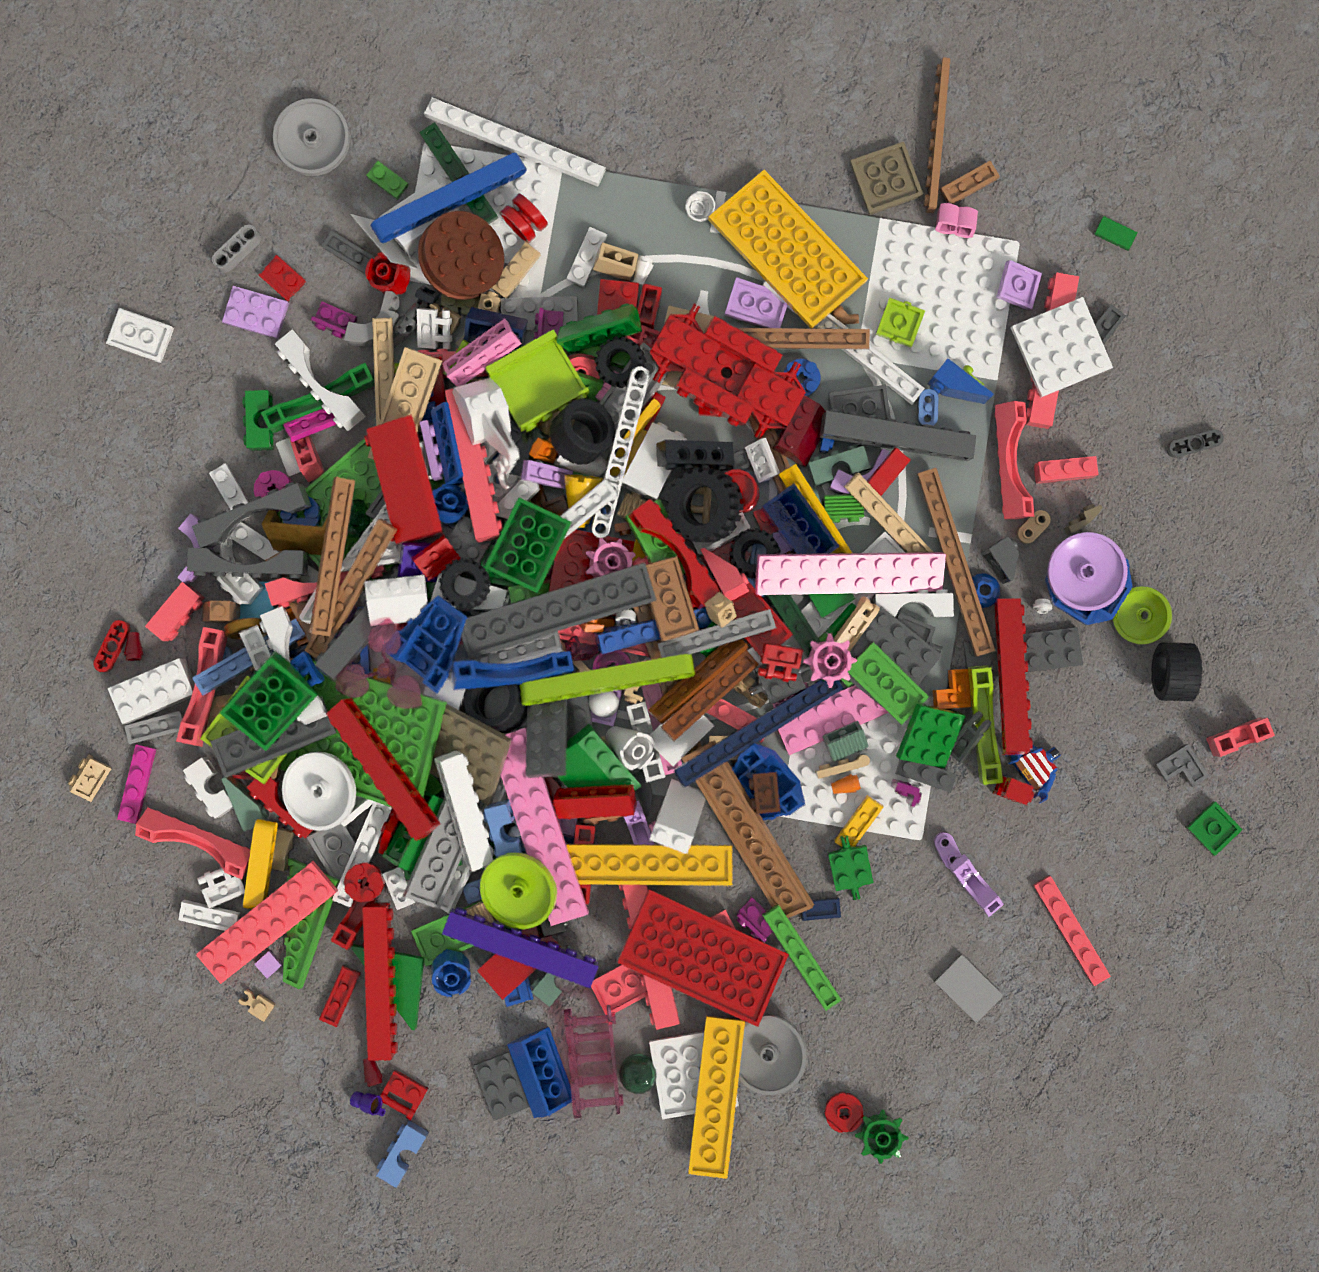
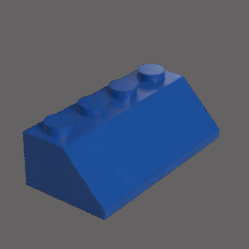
M549 1027L524 1035L507 1044L534 1118L550 1116L576 1100Z

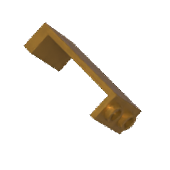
M268 510L261 525L273 550L305 551L308 554L322 555L327 519L323 527L281 523L276 511Z

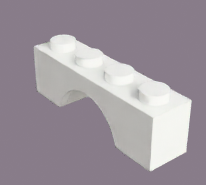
M918 590L917 594H909V592L890 594V592H883L873 595V604H876L879 608L883 607L894 617H896L898 610L909 602L923 605L931 617L954 616L953 593H948V590H936V593H928V590Z
M646 702L627 706L632 729L650 735L653 732ZM654 747L652 750L654 752L653 758L643 768L646 782L665 777L660 754Z

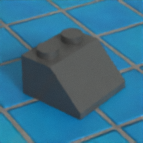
M1009 536L981 552L1002 584L1014 579L1019 556L1018 545Z

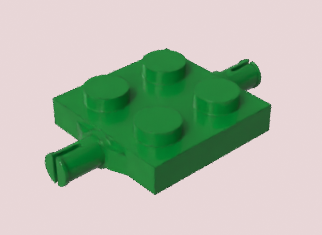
M844 835L840 837L842 848L837 851L828 852L834 888L836 891L850 889L852 900H859L861 897L858 888L874 883L866 845L850 846L849 836Z

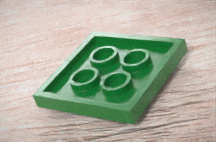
M917 703L896 757L900 760L945 768L966 716L959 712Z

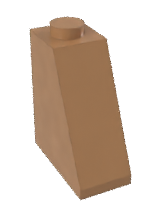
M208 601L203 603L202 622L229 623L240 619V604L236 602Z

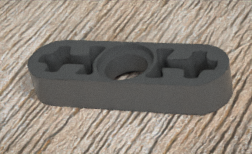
M1216 429L1170 442L1167 446V453L1172 458H1179L1215 448L1222 444L1224 437L1222 432ZM1212 435L1213 437H1217L1215 443L1214 441H1209L1205 443L1204 439H1208L1212 437ZM1192 439H1197L1200 442L1198 449L1191 447L1190 442ZM1175 444L1177 447L1185 445L1186 447L1184 449L1179 450L1178 452L1173 451Z

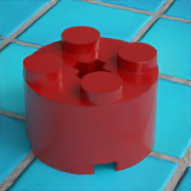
M383 252L378 253V256L374 259L371 258L365 270V275L370 285L385 294V291H392L396 295L404 294L410 281V267L390 262Z

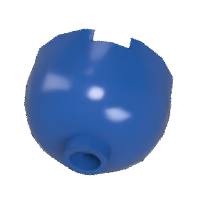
M443 484L442 487L433 490L432 493L440 522L454 523L465 516L469 505L467 496L461 491V487L454 484Z

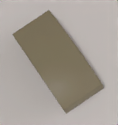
M1094 504L1084 507V512L1079 514L1080 519L1077 518L1068 522L1069 526L1064 528L1066 534L1069 535L1090 523L1099 514L1102 506L1095 507Z
M280 827L277 828L272 869L282 872L288 869L289 851L293 849V831Z

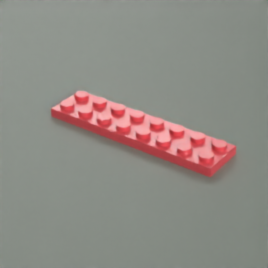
M312 861L201 949L196 956L221 984L337 893L338 889L318 865Z
M726 909L710 917L736 930ZM619 965L593 980L591 988L606 1017L645 997V994H648L646 986H642L640 975L643 974L626 966Z

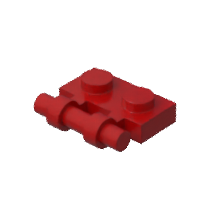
M764 643L760 662L767 664L766 669L758 668L757 674L764 676L766 679L778 678L785 682L789 680L796 681L797 674L791 673L792 668L800 669L803 650ZM775 665L784 667L782 671L774 670Z

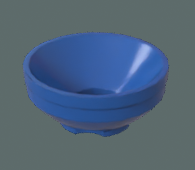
M981 573L974 575L972 580L981 608L992 606L1000 596L998 581L989 574ZM983 584L990 587V593L987 596L982 595L979 591L980 586Z

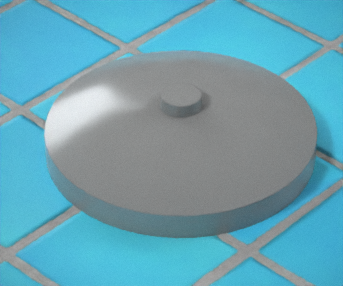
M303 99L292 103L279 115L273 130V143L278 156L288 168L302 175L318 176L332 171L344 160L350 146V130L342 113L332 104L320 99Z
M763 1015L758 1027L745 1022L739 1080L750 1090L763 1095H777L788 1091L798 1083L807 1066L808 1053L802 1034L791 1022L775 1015Z

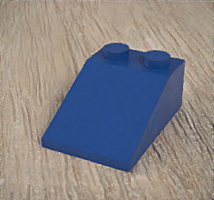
M947 358L927 383L930 389L934 390L937 394L940 393L942 396L985 404L994 395V393L949 358Z

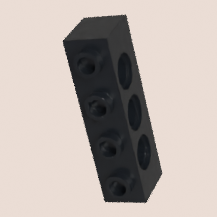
M663 440L656 443L657 466L665 467V470H674L677 467H682V470H693V468L700 467L726 471L727 467L734 465L733 442Z

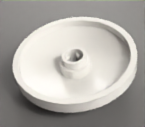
M312 752L300 756L288 767L283 778L282 795L285 806L295 821L308 829L321 831L336 827L348 818L355 804L356 786L349 768L343 761L329 753Z

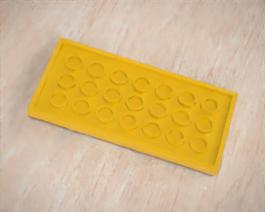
M765 170L760 172L708 216L710 223L810 329H813L868 280L860 269Z

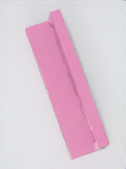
M503 319L442 364L447 377L457 387L462 386L484 371L485 367L498 361L518 347L521 342L511 330L508 321ZM505 327V330L498 334ZM457 362L456 365L450 369V366Z

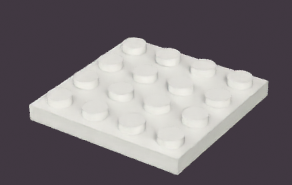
M1083 297L1011 327L1040 398L1113 368Z
M704 1031L649 1040L662 1119L695 1114ZM737 1097L735 1107L739 1106Z

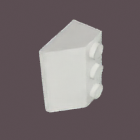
M424 575L365 581L370 626L408 622L411 618L415 619L421 613L420 610L428 604Z

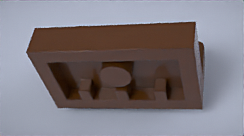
M776 772L752 774V778L749 779L750 790H754V798H751L752 810H756V814L780 812Z

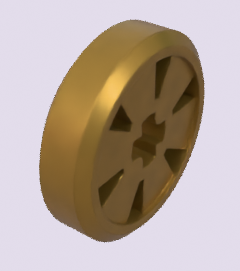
M243 618L231 621L224 626L225 636L230 639H242L239 632L258 625L263 635L264 632L260 626L262 619Z

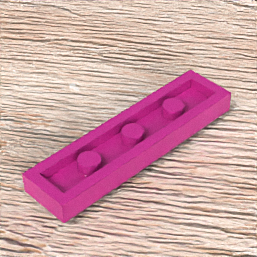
M139 744L135 745L117 820L134 824L138 822L156 748Z

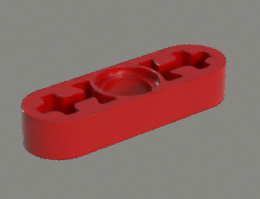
M117 620L111 624L94 660V668L97 671L109 672L114 667L127 640L128 633L131 631L130 625L126 621ZM123 624L122 628L125 630L124 632H119L116 628ZM112 635L117 636L121 639L119 640L117 638H112ZM110 641H115L117 644V648L113 652L109 651L107 647ZM104 652H105L106 654L113 655L112 658H111V657H107V655H103ZM106 659L105 662L108 665L107 667H102L100 661Z

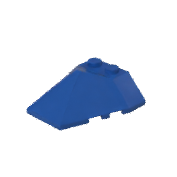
M439 595L420 610L421 613L415 619L411 618L402 630H397L383 650L394 660L405 663L424 678L423 683L435 693L439 692L449 676L467 618L466 615Z
M754 743L739 755L732 770L750 799L754 798V790H750L749 779L752 778V774L776 772L780 812L761 813L760 816L763 821L773 820L783 815H791L805 805L800 780L775 750Z

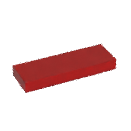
M895 447L867 482L882 496L910 462V459Z
M345 965L342 966L319 1020L334 1027L338 1026L361 972Z

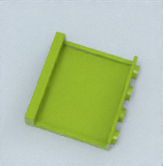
M554 329L485 367L489 378L501 388L508 405V410L521 432L524 430L527 432L531 431L537 426L536 423L542 420L543 422L550 420L554 417V413L561 412L573 400L586 399V395L589 393L588 387H585L563 348L557 343V335Z

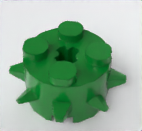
M883 1109L877 1115L870 1117L864 1115L862 1117L864 1124L862 1125L861 1132L855 1134V1137L861 1139L864 1144L861 1155L872 1154L873 1157L878 1159L879 1164H882L884 1159H890L892 1155L900 1158L899 1150L901 1149L902 1142L909 1139L899 1129L902 1118L899 1117L893 1120L886 1115ZM880 1134H884V1135H885V1136H882V1139H879V1138H878V1136H880Z

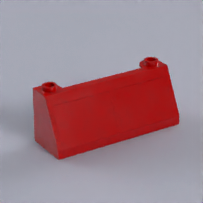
M404 416L366 429L368 435H364L367 447L371 446L390 523L397 529L391 542L395 541L398 546L402 545V542L410 543L442 535V528L413 416Z

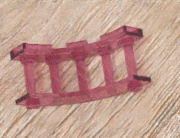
M607 1005V1015L580 1018L572 1016V1009H564V1025L569 1052V1071L571 1081H574V1084H571L574 1119L582 1118L581 1110H585L588 1107L616 1105V1113L621 1114L620 1106H624L623 1094H619L612 1025L616 1024L615 1012H611L610 1005ZM608 1023L609 1031L584 1034L574 1032V1028L580 1025ZM610 1039L611 1052L585 1055L576 1053V1044H579V1042ZM612 1060L613 1074L592 1077L578 1075V1065H581V1063ZM614 1082L615 1097L587 1100L580 1098V1088H583V1085Z

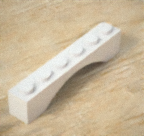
M293 329L275 343L279 349L277 351L279 356L284 361L288 359L290 362L288 364L289 368L295 374L298 372L301 375L299 380L306 388L310 386L313 389L310 393L317 401L320 399L323 401L324 404L321 406L328 414L333 413L335 416L333 421L339 428L343 426L349 431L366 417L349 396L330 392L316 381L310 365V350Z
M281 606L260 615L262 619L260 626L263 632L268 634L267 644L270 650H276L290 662L289 642L293 626L287 611ZM318 695L297 717L298 721H302L307 725L327 716L323 702Z

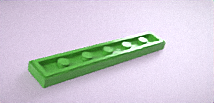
M779 904L762 914L824 1009L828 1010L840 1002V996Z

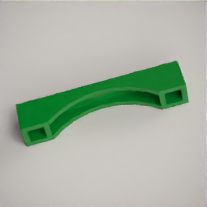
M363 363L348 370L323 388L338 395L352 397L375 386V379L369 366ZM309 393L297 399L277 404L262 411L261 414L268 429L276 433L284 429L283 424L323 409L321 405L324 403L321 399L317 401Z

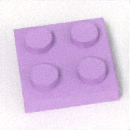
M1006 261L996 298L1023 309L1031 310L1042 273L1014 261Z

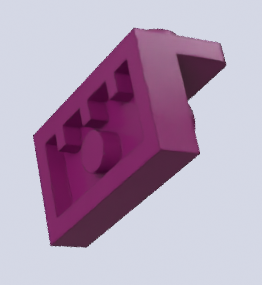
M321 302L315 317L312 316L310 320L315 324V328L325 331V329L330 330L332 335L342 339L343 336L345 337L348 322L356 323L358 318L332 305Z
M539 308V313L535 315V325H538V332H534V340L553 329L558 336L559 328L563 326L564 312Z
M892 779L891 786L895 789L894 792L906 796L907 804L915 807L916 803H920L922 792H920L919 787Z
M751 897L736 912L738 916L737 921L744 928L748 926L752 930L750 934L755 939L766 942L767 937L773 932L762 915L767 911Z

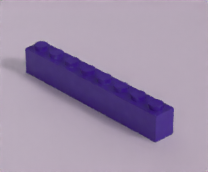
M459 907L451 909L442 932L443 935L579 985L591 987L599 967L596 958L593 956L585 955L584 957L578 955V952L574 949L567 948L565 950L559 948V944L548 941L546 943L540 941L541 938L536 935H524L517 928H511L510 930L505 928L504 924L493 921L491 923L486 921L485 917L478 914L472 916L467 914L465 909Z

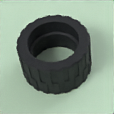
M584 398L573 400L552 420L549 429L551 443L556 449L555 451L563 459L577 465H586L596 460L612 445L616 433L614 421L610 413L607 412V409L598 402ZM571 420L583 423L590 430L594 444L584 442L575 434Z
M1161 642L1156 647L1152 659L1151 679L1157 699L1161 701H1193L1197 698L1201 688L1203 667L1199 648L1194 643Z
M520 684L501 685L506 686L509 690L508 706L499 716L489 719L484 714V701L489 692L499 686L466 689L463 701L465 713L500 733H507L516 729L527 715V706L522 705Z

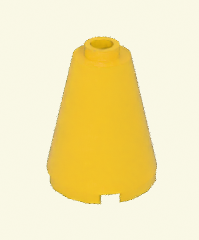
M566 474L564 483L568 509L599 485L603 478ZM591 518L584 522L579 528H585L586 524H590Z

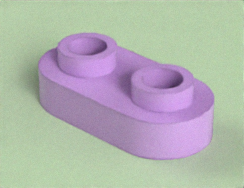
M941 832L935 836L934 845L943 864L950 869L949 866L952 864L950 858L955 856L957 859L962 855L950 834ZM943 839L948 840V844L946 846L942 845Z

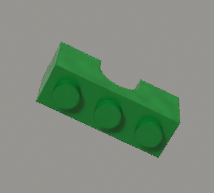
M269 390L245 391V396L242 399L243 407L246 411V415L243 416V425L246 427V434L243 436L244 445L251 451L274 450V433L268 428H260L258 425L259 417L262 415L261 412L273 407V394Z

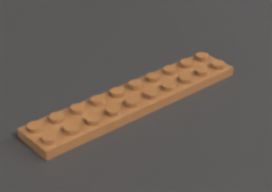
M715 740L685 754L681 759L684 763L715 745ZM726 761L697 779L695 782L772 908L779 904L787 918L811 909L814 906L813 901L760 814H756V810H752L751 799L729 763Z

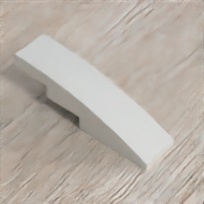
M258 625L239 632L256 671L271 655Z

